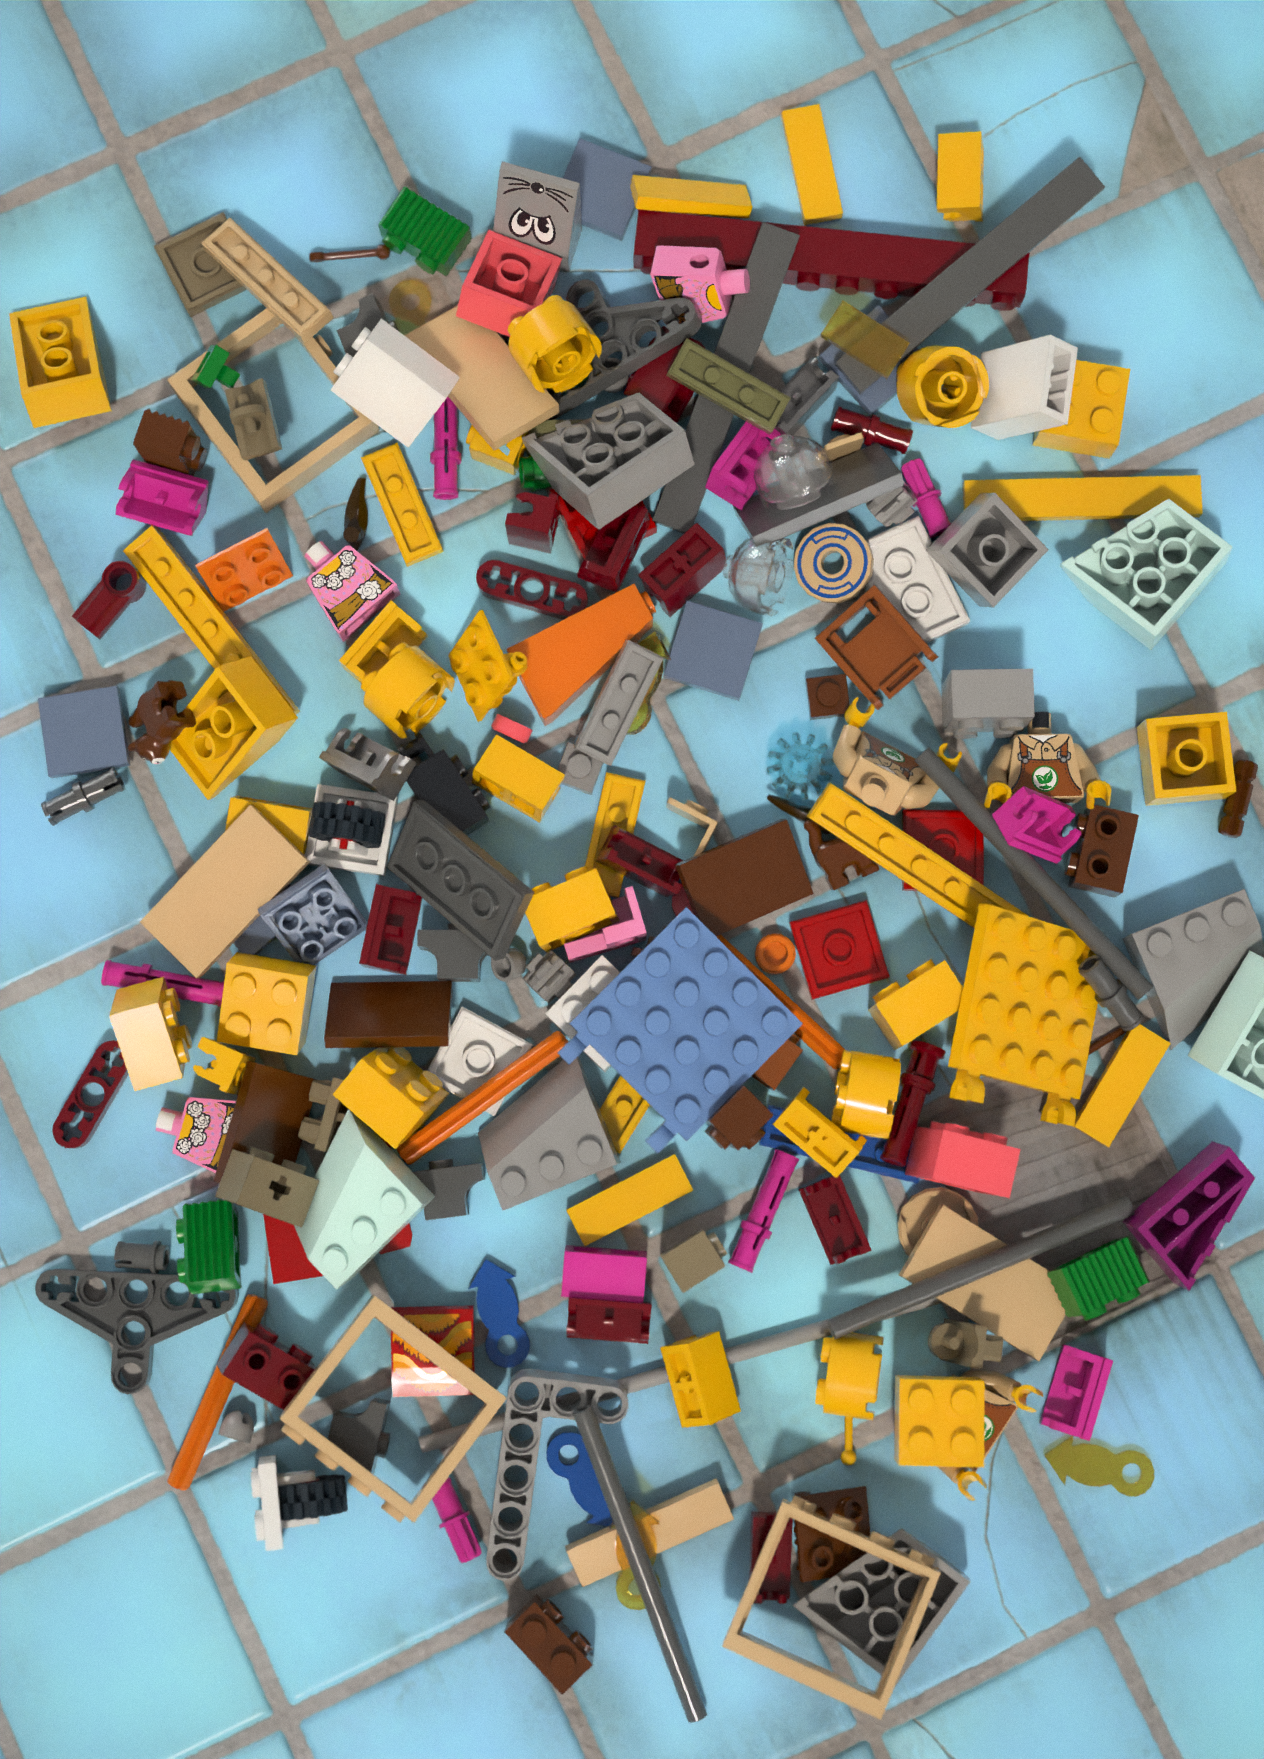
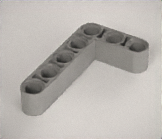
M530 1368L521 1369L511 1377L508 1386L486 1556L487 1569L494 1578L502 1581L511 1580L518 1576L524 1565L543 1416L575 1420L572 1412L581 1406L591 1404L599 1423L615 1424L621 1421L628 1411L627 1391L619 1381L610 1378ZM523 1382H531L537 1386L539 1392L535 1398L524 1400L517 1396L515 1392L516 1387ZM564 1387H572L579 1392L580 1397L576 1403L565 1405L558 1401L557 1393ZM606 1392H613L620 1397L621 1402L617 1408L605 1410L599 1406L598 1399ZM521 1423L531 1427L533 1435L525 1441L515 1440L510 1434V1429L514 1425ZM512 1465H519L526 1469L528 1475L520 1482H513L506 1477L505 1471ZM506 1507H515L521 1512L522 1517L515 1523H507L501 1519L499 1513ZM507 1548L512 1550L517 1558L510 1564H501L495 1559L494 1554L500 1549Z

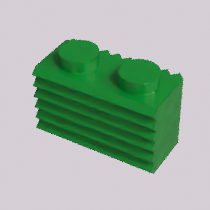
M403 187L378 224L384 245L397 254H402L403 251L411 254L416 258L415 263L422 270L432 275L438 271L444 276H448L450 270L453 269L454 264L457 263L472 239L470 227L467 224L462 223L453 215H449L440 207H436L427 199H423L407 187Z
M226 1200L183 1205V1219L176 1220L178 1243H184V1257L177 1260V1272L180 1283H185L191 1294L240 1289L242 1286L239 1216L234 1203Z
M1129 1236L1113 1239L1047 1272V1276L1051 1279V1284L1054 1286V1291L1058 1294V1299L1061 1301V1307L1065 1310V1315L1068 1318L1083 1316L1084 1321L1106 1313L1105 1304L1115 1299L1118 1304L1138 1297L1141 1295L1138 1288L1150 1282Z

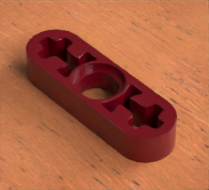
M499 560L486 561L477 570L476 581L478 588L487 598L562 620L588 607L587 593L578 583ZM494 571H500L501 579L511 583L513 581L512 575L519 576L515 581L514 595H509V586L502 583H497L495 589L489 588L488 580L484 579L485 575L492 576ZM531 580L538 581L544 588L543 595L535 601H529L521 595L522 586ZM550 586L557 587L555 595L567 598L570 592L575 593L576 600L581 603L580 606L573 605L571 611H567L564 609V602L553 598V605L547 606L546 604L550 598Z
M107 1041L97 1048L56 1118L52 1133L55 1141L60 1146L77 1149L89 1143L129 1075L125 1062H123L121 1067L113 1066L107 1075L108 1077L115 1078L112 1085L104 1078L93 1076L96 1069L99 1072H105L109 1065L105 1055L108 1051L115 1053L118 1048L120 1049L118 1041ZM120 1052L119 1057H120L122 1060H124V1059H123V1056H122V1053ZM98 1083L104 1089V1099L99 1105L91 1107L85 1103L83 1091L87 1085ZM77 1105L78 1108L85 1112L94 1113L92 1120L88 1117L81 1119L78 1125V1129L82 1131L81 1137H72L68 1141L66 1139L68 1131L64 1129V1125L66 1123H75L80 1115L79 1112H73L74 1106Z

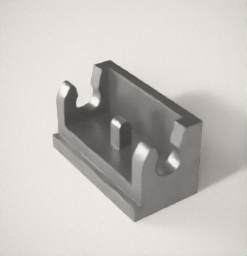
M812 357L780 391L791 398L775 426V429L784 437L780 443L783 446L836 390L839 376L832 370L824 373L817 364L819 362L815 357Z
M347 728L341 729L335 735L326 752L322 751L319 758L342 775L394 801L417 763L360 733H357L351 740L349 747L344 749V743L349 738L351 730Z

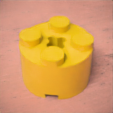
M559 295L548 297L543 304L532 309L525 316L515 318L507 329L510 335V354L534 388L545 393L544 388H552L555 393L564 392L582 382L593 370L590 363L595 354L600 358L602 352L599 338L572 303L564 301Z
M926 346L920 348L902 362L896 372L897 396L902 409L909 419L923 425L956 428L968 424L979 414V408L983 399L987 398L989 391V378L982 361L967 350L956 346Z
M402 642L392 650L389 655V661L379 672L377 670L372 671L361 684V689L365 692L363 703L370 712L399 738L404 739L407 738L405 731L411 729L414 733H417L439 713L446 703L441 696L446 688L452 692L455 681L449 673L418 646H409L407 643Z
M843 1050L840 1071L837 1072L834 1095H837L836 1104L833 1105L830 1121L845 1133L888 1139L894 1115H892L894 1101L897 1102L899 1090L900 1059L853 1050Z
M855 1332L834 1339L833 1336L824 1337L821 1362L828 1363L826 1379H818L815 1404L823 1405V1413L874 1420L875 1411L867 1410L868 1402L875 1403L877 1400L882 1354L874 1353L875 1344L883 1345L884 1337Z

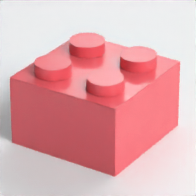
M488 230L462 285L456 316L510 337L507 330L509 324L515 318L525 316L532 309L543 304L552 295L562 258Z
M933 1121L930 1123V1128H916L905 1175L981 1194L1010 1198L1020 1149L1007 1146V1137L985 1132L982 1134L969 1131L970 1128Z

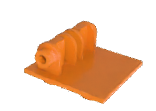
M267 528L195 565L223 612L243 604L246 600L269 588L276 587L293 576Z

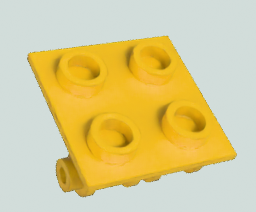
M479 610L448 655L451 668L456 673L465 692L466 701L471 706L478 722L482 721L490 709L501 705L504 695H507L517 683V676L522 675L527 669V658L523 653L503 654L483 610Z

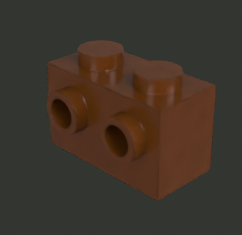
M1094 805V809L1086 808L1084 814H1077L1073 829L1080 830L1081 836L1078 839L1076 851L1069 852L1064 875L1070 876L1068 887L1114 898L1123 893L1139 818L1138 814Z
M742 1085L706 1121L709 1127L704 1132L724 1150L729 1146L738 1151L742 1147L749 1150L765 1135L766 1132L762 1127L772 1118L773 1114Z
M536 1594L507 1622L504 1632L563 1695L593 1665L594 1655L591 1651L594 1648L581 1632L576 1630L573 1633L562 1622L565 1617L551 1600L547 1599L544 1602Z

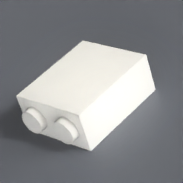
M381 318L373 331L365 327L351 347L358 351L356 355L352 357L346 353L333 371L339 378L331 388V391L409 448L445 401L460 377Z
M1050 334L981 353L980 360L984 364L989 378V391L987 398L983 399L979 408V414L971 421V428L1001 440L1067 425L1078 348Z

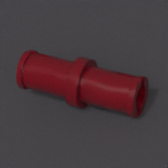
M838 406L830 428L832 431L835 430L850 436L862 433L864 445L871 446L872 443H878L880 446L901 452L904 455L907 452L913 434L911 429L908 430L880 421V416L872 414V417H868L844 409L841 406Z

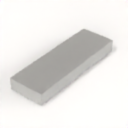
M626 639L573 748L611 766L664 658Z

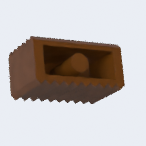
M150 408L144 411L133 442V446L140 453L139 455H141L144 462L191 476L195 475L196 470L201 471L206 461L207 449L203 448L200 437L195 434L188 420L182 422L180 418L175 420L173 416L167 418L165 413L159 415L158 411L152 413Z

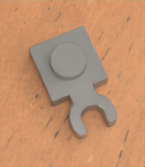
M587 719L581 722L578 730L579 734ZM568 742L557 769L565 774L561 784L592 795L604 763L573 748L574 744Z

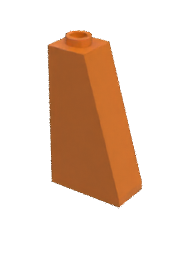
M635 583L507 648V653L521 652L527 658V669L522 675H519V678L544 726L552 723L615 663L626 639L636 643L653 627V617L651 614L656 612L654 604L646 591L639 593Z

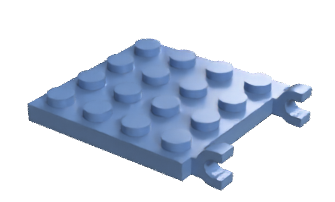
M686 907L569 1023L578 1033L558 1054L570 1065L590 1044L665 1120L645 1140L656 1153H659L677 1133L687 1141L803 1023Z

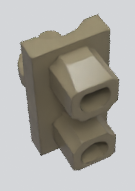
M261 378L245 386L226 389L225 393L230 409L229 415L234 426L241 458L246 461L282 450L266 381Z
M333 1077L332 1081L313 1080L309 1101L326 1105L322 1121L304 1117L298 1137L314 1144V1149L328 1151L348 1110L344 1104L333 1096V1093L344 1081L342 1079Z
M944 1318V1323L934 1326L929 1333V1349L940 1360L982 1369L983 1360L1001 1361L1003 1337L987 1334L986 1326Z

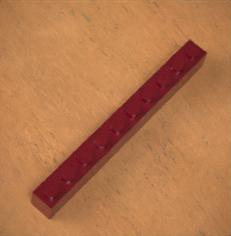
M638 209L633 269H640L642 273L650 275L656 246L717 248L722 253L727 270L745 269L762 222ZM765 222L800 235L783 284L796 285L798 289L803 291H816L819 288L835 289L837 293L843 295L868 292L874 293L876 297L882 299H893L897 296L913 297L976 244ZM1030 252L965 307L974 306L976 303L991 305V308L999 311H1009L1014 309V307L1020 308L1026 295Z

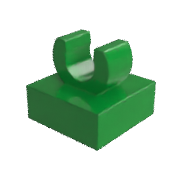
M210 345L191 380L204 388H211L215 380L228 388H233L241 374L224 365L230 354L218 345Z

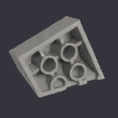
M640 393L594 409L591 418L571 424L568 419L555 424L557 431L537 438L535 433L521 437L523 444L553 489L598 530L695 465L685 430Z
M1245 889L1123 938L1133 965L1153 985L1151 990L1146 993V996L1165 1040L1171 1043L1168 1047L1169 1050L1177 1046L1212 1015L1249 950L1264 958L1261 926Z
M579 1056L570 1065L563 1059L478 1133L487 1173L502 1211L621 1163Z
M902 1528L889 1537L896 1541L893 1548L908 1555L911 1549H915L935 1559L933 1566L939 1568L941 1574L895 1686L970 1583V1578ZM867 1552L793 1604V1606L881 1675L921 1576Z

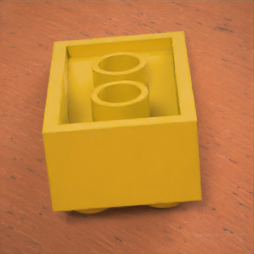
M86 297L9 313L21 395L33 428L111 411L107 383Z
M248 656L220 665L214 670L186 706L187 709L193 712L196 725L184 728L181 734L169 743V749L207 800L216 797L278 743L298 717L254 659Z

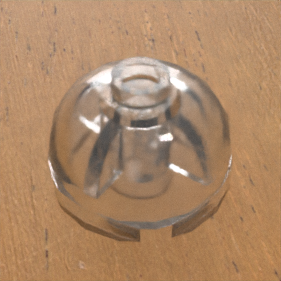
M783 434L774 438L758 457L755 465L754 480L760 500L765 507L769 508L768 502L776 503L778 510H787L801 507L822 496L820 489L827 483L831 489L835 484L836 474L829 456L818 442L802 436Z
M784 537L780 540H775V542H763L755 545L751 538H747L736 548L733 555H728L723 569L724 578L728 579L729 591L732 597L744 609L766 616H775L778 611L772 608L776 602L784 603L793 573L794 560L786 559V548L793 549V544L789 538Z

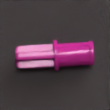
M920 458L911 460L901 467V471L907 485L917 498V502L913 507L918 508L930 538L940 536L951 525L939 498L942 494L941 490L935 489L923 460Z
M447 1478L432 1500L442 1521L439 1524L440 1529L445 1528L458 1560L461 1563H465L478 1557L482 1553V1549L467 1518L470 1512L469 1510L464 1511L451 1483V1478Z

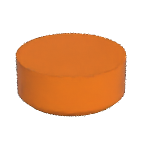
M769 934L763 937L755 949V960L758 967L771 975L786 972L795 960V947L791 940L782 934Z

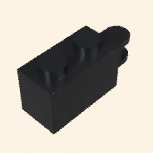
M420 731L415 733L416 738L406 745L402 746L400 743L396 746L401 755L410 759H414L424 751L429 757L421 764L415 766L406 780L418 800H425L467 836L489 822L485 811L491 807L478 787L471 791L463 778L469 775L457 755L449 758L444 749L434 754Z

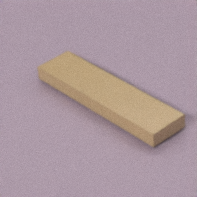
M231 218L227 219L201 242L208 254L304 344L334 318L331 311Z
M717 1478L633 1515L649 1557L734 1520ZM614 1524L565 1546L567 1555L582 1587L630 1566Z

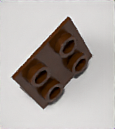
M866 1486L813 1494L809 1491L794 1493L795 1496L817 1505L815 1513L831 1519L833 1513L843 1516L856 1523L854 1531L870 1537ZM795 1520L793 1532H796L794 1544L797 1545L799 1564L796 1567L799 1570L800 1582L831 1578L867 1553Z

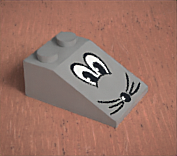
M502 161L499 171L493 231L562 258L560 270L569 272L582 231L580 183Z

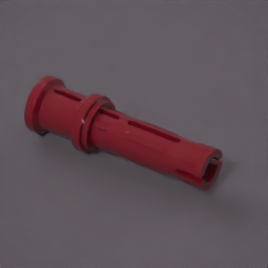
M922 1041L910 1042L909 1048L912 1053L906 1072L900 1074V1085L903 1088L895 1110L890 1135L880 1156V1159L901 1167L906 1166V1159L926 1095H930L935 1089L936 1084L933 1082L939 1060L944 1059L946 1053L945 1050Z

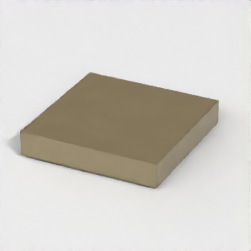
M224 212L154 246L190 318L247 290L208 254L201 244L202 241L227 220Z

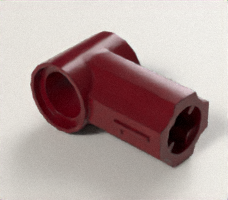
M125 561L110 563L103 571L100 583L74 612L72 617L101 640L131 603L142 598L146 590L145 579L137 569ZM124 574H131L132 583L130 587L123 591H117L116 582L118 578Z

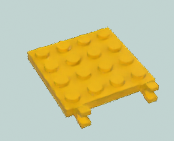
M979 904L948 1067L957 1069L949 1098L984 1103L985 1086L980 1079L981 1075L1048 1093L1047 1102L1043 1107L1040 1121L1074 1127L1076 1110L1070 1100H1080L1098 1002L1095 999L1096 993L1078 972L1080 964L1095 954L1073 930L994 905Z

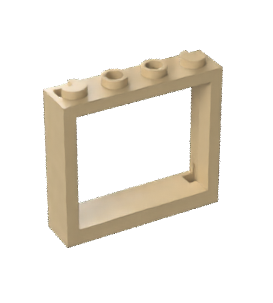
M266 308L216 345L230 353L224 365L280 326L282 322ZM295 335L330 383L334 385L339 376L333 372L336 366L329 359L333 353L324 339L318 335L315 338L312 337L304 344ZM206 352L167 379L174 393L265 513L269 512L380 431L377 424L346 402L357 419L265 484L249 461L241 458L237 445L193 389L198 384L191 379Z
M372 1295L280 1414L279 1418L285 1423L281 1431L293 1441L301 1445L306 1439L319 1449L314 1455L319 1461L333 1471L340 1465L352 1475L347 1482L366 1497L372 1491L385 1500L381 1508L400 1523L405 1516L414 1523L507 1398L383 1301ZM373 1318H376L484 1402V1405L411 1502L299 1417L300 1413Z
M794 1495L791 1502L783 1498L725 1635L722 1647L881 1720L941 1572L939 1568L933 1566L935 1559L925 1553L911 1549L909 1555L894 1549L896 1541L883 1534L872 1531L870 1537L854 1531L856 1523L843 1516L833 1513L831 1519L815 1513L817 1505ZM789 1517L921 1576L875 1691L742 1631Z

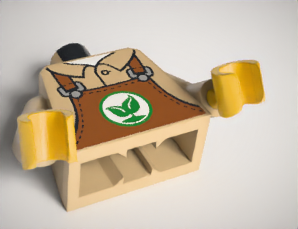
M856 697L844 714L848 725L843 726L833 752V761L841 775L844 776L843 789L847 793L861 799L866 805L874 806L889 815L897 814L902 808L925 807L932 800L939 787L914 761L916 758L864 731L861 732L859 728L865 726L874 713L875 707L871 703L866 712L861 713L856 707L859 697ZM943 743L936 755L954 773L961 759L962 752L960 751L956 758H947L944 756L948 743Z
M1035 712V717L1027 725L1028 734L1014 735L1009 744L1001 746L987 769L988 791L984 801L986 808L990 807L993 799L1001 801V805H1003L1023 786L1062 803H1078L1084 798L1085 792L1086 807L1088 809H1094V798H1102L1105 800L1106 806H1110V785L1101 780L1096 767L1081 745L1073 743L1071 734H1052L1051 713Z
M968 1370L961 1377H979L985 1381V1459L1018 1407L1030 1413L1037 1411L1027 1406L1026 1397L1028 1394L1033 1392L1043 1397V1392L1031 1385H1021L1020 1382L997 1371ZM937 1466L949 1479L958 1484L960 1492L970 1501L976 1500L967 1490L971 1482L978 1481L985 1489L987 1488L984 1479L976 1473L979 1467Z

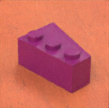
M1212 1141L1134 1211L1133 1216L1124 1219L1122 1222L1174 1284L1190 1291L1196 1281L1194 1276L1205 1257H1210L1215 1248V1240L1225 1223L1231 1221L1255 1177L1229 1146Z

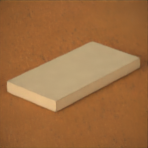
M458 306L404 336L460 377L448 397L489 446L496 450L558 414L559 404L545 388V393L539 392L534 388L510 354L509 346L497 332L457 317Z
M249 805L148 912L140 923L195 978H201L260 916L257 909L279 895L311 861L254 805Z
M939 1204L900 1271L899 1276L914 1284L1007 1244L948 1207ZM1031 1259L1024 1260L936 1297V1299L976 1324L986 1326L989 1332L1003 1337L1005 1342L1037 1361H1040L1065 1317V1310L1061 1307L1058 1294L1054 1291L1051 1279L1047 1276L1049 1270Z

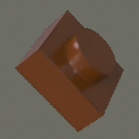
M846 674L806 678L805 685L810 720L843 717L850 706Z

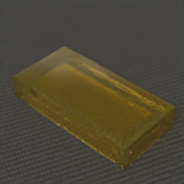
M843 300L820 336L885 379H888L910 344Z

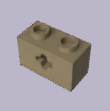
M254 1147L250 1148L248 1154L232 1149L215 1197L303 1227L319 1180L304 1175L307 1167L283 1159L281 1166L272 1163L275 1155Z
M702 1229L660 1254L682 1293L726 1267L721 1258L727 1255V1252L714 1232L706 1235Z

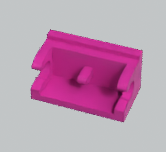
M745 422L712 467L705 488L742 511L783 452L779 446L770 442L766 437L780 444L784 439L782 434L774 428L773 432L769 435L750 423Z
M133 459L119 484L118 489L124 491L116 505V515L192 536L206 514L209 480Z
M1025 786L1020 788L992 814L1008 845L1055 864L1062 860L1061 855L1072 847L1081 836V831L1076 828L1071 830L1067 836H1062L1063 827L1069 824L1076 815L1072 806Z
M566 1245L561 1297L644 1303L647 1251Z
M1062 1344L1039 1423L1048 1426V1428L1090 1441L1113 1360Z

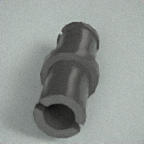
M112 767L84 783L79 780L72 784V789L42 802L41 807L45 816L50 815V818H48L49 823L54 826L82 810L89 812L95 808L94 804L124 791L125 785L122 778L116 777L118 775L117 770Z
M1093 955L1085 959L1078 967V972L1096 993L1095 999L1101 1007H1107L1122 1030L1129 1031L1136 1028L1144 1017L1141 1010L1136 1007L1127 995V988L1119 979H1115L1099 955Z

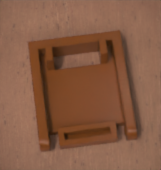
M876 585L872 586L815 638L877 710L884 706L882 699L875 694L878 690L881 689L891 700L927 668L917 657L921 652L931 662L938 658V655ZM867 607L876 618L846 643L838 631Z

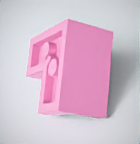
M633 886L625 888V896L611 900L620 919L619 922L564 944L569 963L646 941L647 932Z

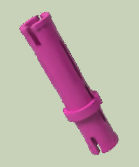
M448 396L434 414V451L430 453V463L434 465L433 497L440 500L458 498V465L462 463V455L458 452V408ZM445 406L447 407V433L444 431ZM444 446H447V472L444 471Z
M106 960L101 978L103 986L124 988L164 977L168 989L174 987L179 999L221 1007L224 981L220 982L155 970L152 965L143 963L142 967Z
M774 1150V1155L747 1220H742L739 1226L742 1228V1232L728 1263L748 1272H753L765 1239L769 1240L772 1235L769 1229L796 1164L799 1162L798 1158L783 1151Z

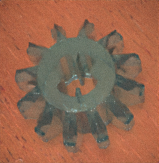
M794 732L791 736L792 746L785 739L780 738L777 741V746L781 752L769 751L767 758L776 764L766 768V775H780L772 783V788L777 790L784 784L787 785L788 788L784 795L786 799H791L794 789L799 790L801 801H806L809 795L808 787L813 793L820 795L823 792V788L819 781L830 783L833 776L823 769L834 765L833 758H820L825 754L828 746L826 743H823L814 749L812 745L815 741V735L809 734L806 743L802 744L799 733ZM795 759L798 763L804 760L808 762L806 768L808 773L804 774L801 770L794 773L791 770L794 761L791 760Z

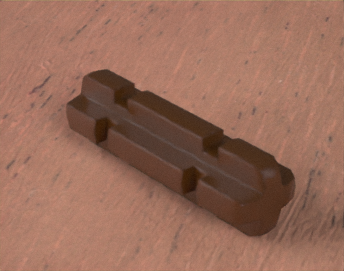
M1239 759L1234 765L1236 792L1226 798L1223 809L1226 815L1221 818L1218 829L1219 833L1224 836L1238 838L1242 834L1245 823L1242 817L1247 815L1254 787L1251 781L1256 779L1257 763Z

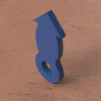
M486 1259L469 1289L478 1287L476 1297L477 1310L482 1322L489 1330L485 1341L486 1353L489 1359L497 1366L511 1368L521 1364L530 1350L529 1336L517 1323L519 1314L518 1299L514 1289L506 1280L516 1276ZM504 1335H511L517 1341V1350L511 1355L501 1353L498 1348V1341Z
M571 1431L556 1435L550 1441L546 1451L550 1469L556 1475L568 1479L570 1491L576 1502L584 1511L593 1515L586 1523L602 1526L613 1525L612 1517L581 1434ZM565 1445L575 1446L579 1452L578 1460L573 1464L567 1465L559 1458V1451Z

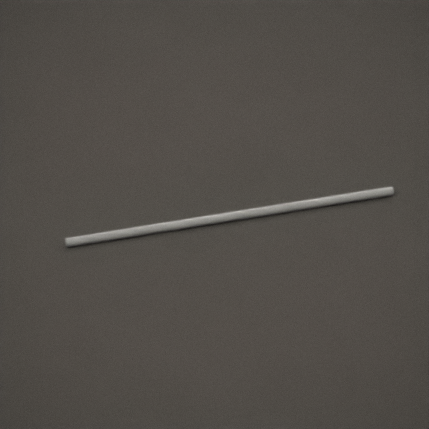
M933 1298L883 1320L935 1306L942 1302ZM826 1319L725 1348L724 1351L728 1365L831 1336L832 1334ZM663 1366L621 1378L617 1381L625 1387L627 1394L668 1383L669 1378L666 1367ZM576 1391L559 1396L557 1399L562 1404L572 1405L577 1402L580 1394ZM606 1392L600 1396L598 1402L619 1396L613 1392ZM505 1412L494 1415L479 1437L503 1430ZM469 1423L420 1436L419 1443L422 1453L455 1444Z

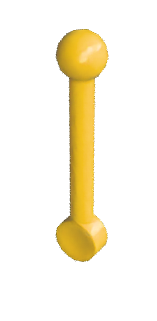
M845 1416V1450L840 1458L846 1466L853 1465L856 1462L857 1456L853 1451V1417Z

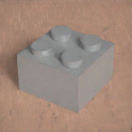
M980 493L929 546L926 552L978 606L994 608L1049 549L996 493Z
M1033 669L951 670L941 686L943 733H953V737L957 739L975 738L978 736L977 732H993V737L1012 738L1014 735H1018L1017 732L1023 731L1035 717Z

